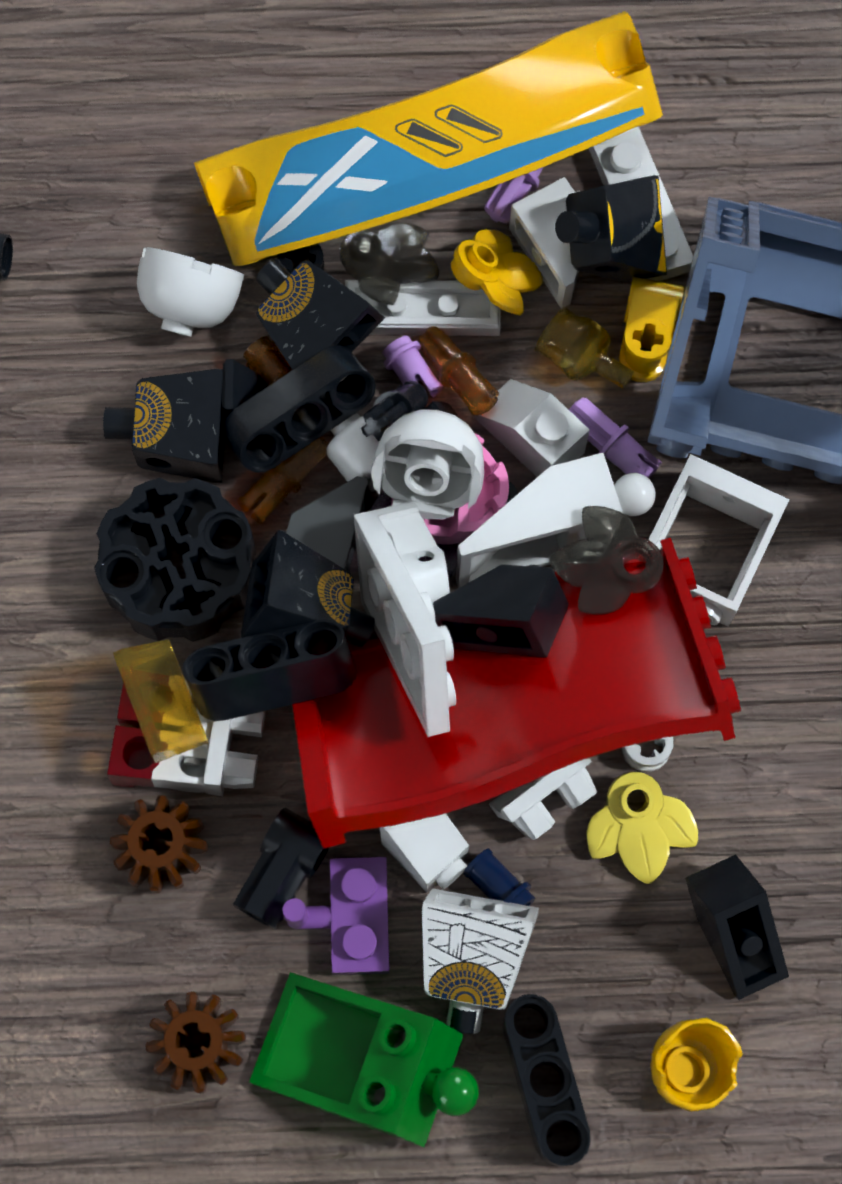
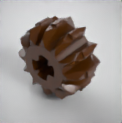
M165 795L157 796L155 809L151 812L145 802L139 799L134 803L135 809L140 815L135 821L124 814H120L117 818L119 825L128 831V834H117L110 837V845L113 848L124 850L123 853L114 859L113 863L119 871L132 868L128 876V882L134 887L141 885L149 876L148 883L151 892L160 893L163 888L164 877L168 876L176 889H180L184 886V881L178 873L179 870L184 867L193 874H198L201 870L200 864L189 855L202 854L208 851V844L205 840L193 838L204 829V824L199 817L186 820L190 807L184 801L176 804L169 813V801ZM161 833L166 840L171 838L173 840L172 842H165L169 850L163 855L158 856L153 849L146 850V846L153 847L149 839L155 834Z
M193 991L188 992L186 995L187 1011L183 1013L173 1000L165 1002V1009L173 1018L169 1025L160 1019H151L149 1026L155 1031L164 1034V1040L147 1042L146 1051L150 1054H167L154 1065L153 1071L156 1075L162 1076L176 1067L171 1078L172 1088L180 1091L185 1086L190 1073H192L194 1091L201 1094L206 1092L205 1073L210 1072L213 1079L221 1086L228 1082L226 1073L219 1067L223 1060L232 1066H241L242 1057L228 1051L227 1047L228 1045H238L246 1042V1034L243 1031L237 1030L225 1032L239 1018L238 1013L234 1009L225 1011L215 1019L221 1006L220 997L214 994L211 995L203 1010L200 1011L198 994ZM198 1027L204 1036L211 1037L208 1049L204 1046L201 1047L204 1054L194 1058L191 1051L182 1048V1041L184 1036L191 1039L192 1036L188 1032Z

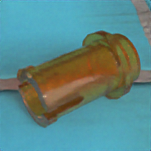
M263 336L253 342L243 354V357L247 360L246 367L256 371L267 386H270L292 371L274 341H271L267 336Z

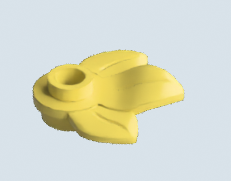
M633 771L620 775L612 782L607 793V805L591 817L586 831V838L591 858L600 859L618 853L624 866L635 878L645 884H651L664 870L670 854V846L680 848L696 846L698 843V829L691 810L683 801L663 795L660 785L654 778L645 773ZM634 790H641L645 796V803L641 809L633 811L627 804L628 795Z

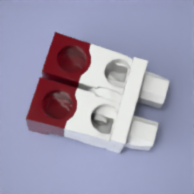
M125 670L117 715L120 726H115L107 776L113 786L135 788V785L169 788L185 792H206V794L223 796L224 788H254L258 755L230 751L232 735L240 734L262 737L266 711L224 721L208 720L200 714L186 680Z

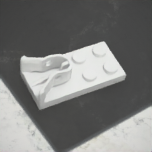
M403 503L354 514L361 603L366 613L375 618V632L427 736L450 732L449 707L456 705V692L452 678L447 672L446 662L454 659V649L447 627L445 625L438 627L435 622L432 604L450 594L444 551L437 546L419 513V507L415 503ZM425 556L433 558L432 560L425 562L418 560L419 558Z

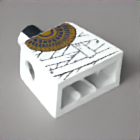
M431 889L422 907L425 994L431 997L450 1000L446 1025L460 1033H478L481 1029L484 1007L494 1009L506 1008L538 917L539 908Z

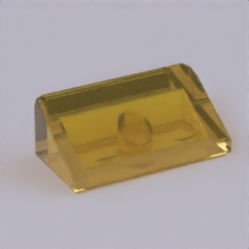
M169 639L127 647L112 652L146 744L155 763L209 743Z

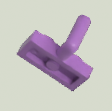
M387 858L330 859L331 905L305 906L300 899H289L283 906V915L287 924L293 929L331 928L332 975L389 974Z

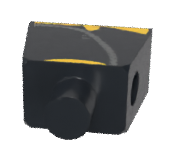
M658 175L568 194L566 198L567 211L562 212L558 216L555 223V231L560 241L570 243L571 264L575 270L619 282H632L633 276L648 279L667 275Z

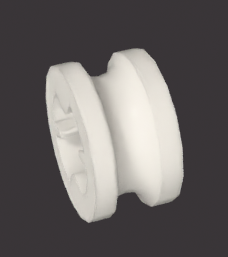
M673 736L654 740L656 745L662 746V752L659 753L655 749L651 757L640 755L641 746L638 744L622 747L624 759L632 768L640 772L658 770L667 762L671 754Z

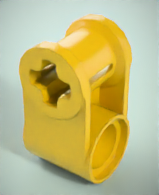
M633 276L624 317L626 325L619 354V366L623 374L629 379L636 382H649L662 374L681 308L684 286ZM640 348H646L649 351H643Z

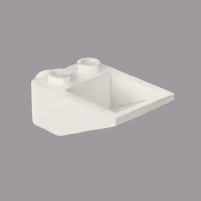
M604 453L550 466L458 545L456 566L458 588L501 564L518 566L538 565L544 567L576 558L578 563L591 562L602 558L608 553L607 550L613 547L622 515L639 516L646 513L653 506L656 497L653 483L642 474L628 473L620 477L614 485Z

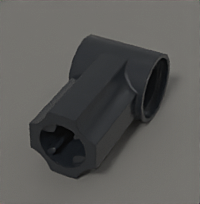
M286 807L279 812L260 848L262 855L233 903L235 908L263 925L277 930L284 919L283 906L285 902L296 898L295 896L306 877L311 879L330 848L323 849L311 821Z

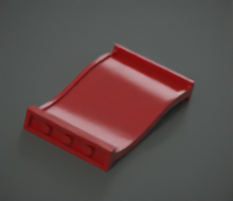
M670 537L660 540L661 550L658 552L614 557L555 572L569 606L547 658L454 649V659L446 662L447 672L452 678L456 692V705L449 707L450 732L427 736L379 638L367 641L363 647L348 644L357 668V676L353 684L338 694L293 704L308 815L323 849L346 843V832L394 826L452 812L496 797L578 761L625 746L665 737L708 731H721L724 741L734 739L735 732L731 714L741 712L740 702L732 677L721 680L718 671L726 669L717 636L706 638L704 630L711 628V623L702 595L691 596L690 590L697 589L689 557L678 559Z

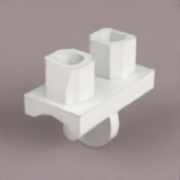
M590 758L551 772L501 794L490 802L489 805L498 818L511 822L523 835L535 840L552 828L555 820L541 802L546 796L556 790L567 807L574 809L597 793L592 779L585 768L592 761Z

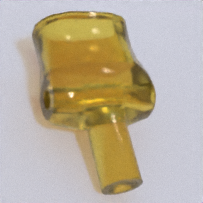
M566 307L561 308L553 317L535 346L536 352L553 361L569 379L574 381L582 380L589 374L596 372L621 389H624L634 374L633 370L607 355L611 338L602 326L588 317L577 316Z

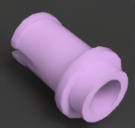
M408 335L391 342L382 352L386 358L384 361L385 368L387 370L393 369L403 385L406 381H416L417 383L422 381L433 398L438 395L444 386L437 380L419 353L421 350L420 343L418 341H411Z

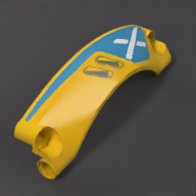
M624 11L558 34L496 65L424 93L335 121L259 139L194 162L208 204L214 210L234 266H243L258 262L269 256L382 225L480 192L574 155L632 128L653 122L661 118L663 113L650 65L645 60L639 34L631 17Z

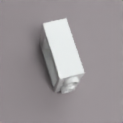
M690 454L642 554L661 550L660 540L666 539L686 496L759 529L727 598L697 585V589L690 590L692 597L703 596L711 625L721 623L729 626L790 499Z

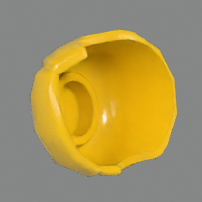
M709 1018L679 1021L666 1029L654 1045L651 1053L653 1084L657 1087V1092L667 1103L683 1110L693 1112L715 1108L729 1095L730 1091L737 1087L736 1072L738 1060L742 1057L741 1046L727 1026Z

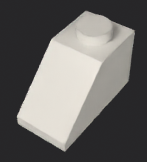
M565 177L511 204L509 229L527 257L538 267L542 274L543 282L561 309L571 304L579 271L575 270L571 264L570 243L560 241L555 231V223L558 216L562 212L567 211L566 198L568 194L575 193Z
M510 379L473 414V417L536 477L550 466L576 460L585 453L590 429L551 393Z
M446 813L399 825L380 827L381 844L426 893L436 884L444 890L467 867L463 859L468 855L469 845Z

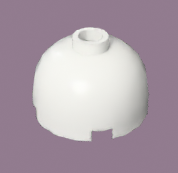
M146 247L143 249L138 267L137 288L140 300L147 311L163 319L161 329L191 337L194 327L212 328L222 323L228 317L239 297L244 274L214 263L209 265L196 261L193 257Z
M417 410L405 414L388 427L382 435L371 468L373 487L379 495L382 488L388 496L393 498L392 506L403 503H415L419 507L422 519L443 520L453 517L455 508L462 507L467 503L468 509L473 506L482 490L484 479L482 445L470 426L453 414L440 410Z

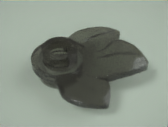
M390 223L376 232L359 231L349 234L340 245L339 257L345 270L349 275L358 279L360 290L375 301L394 305L398 299L400 284L422 283L439 278V269L433 255L423 247L429 238V233L420 226L411 223Z
M585 506L582 510V523L586 539L564 546L549 557L550 565L563 581L574 587L582 588L578 599V610L593 615H605L620 609L632 593H642L654 587L663 573V557L659 548L648 539L637 537L633 523L628 516L620 511L602 506ZM637 559L644 563L645 569L639 574H630L625 570L624 565L629 560Z

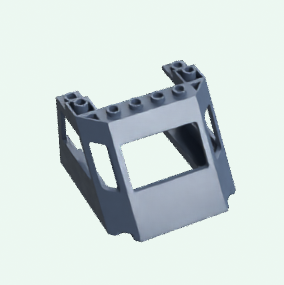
M708 197L647 442L656 444V450L660 453L676 458H687L689 453L701 456L702 449L706 448V444H711L710 449L723 456L738 458L741 457L743 452L763 457L762 463L775 469L791 471L795 465L814 470V476L821 480L842 484V414L735 388L729 384V377L747 304L752 297L842 319V222L761 202L749 201L748 205L721 198ZM709 292L723 293L725 300L705 378L700 382L677 381L693 319L705 321L708 311Z

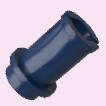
M489 848L477 855L464 870L463 875L469 878L489 899L531 906L535 900V897L529 892L531 885L528 882L521 884L493 855Z

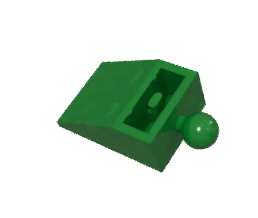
M292 972L288 976L249 1083L424 1148L437 1110L449 1116H462L474 1108L479 1097V1088L474 1076L465 1069L453 1067L464 1034L436 1018Z

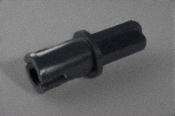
M406 381L403 386L402 384L399 385L396 390L383 392L376 398L373 407L363 415L366 424L361 427L362 433L366 437L373 435L380 441L384 431L400 417L417 410H424L428 403V395L425 388L416 381Z

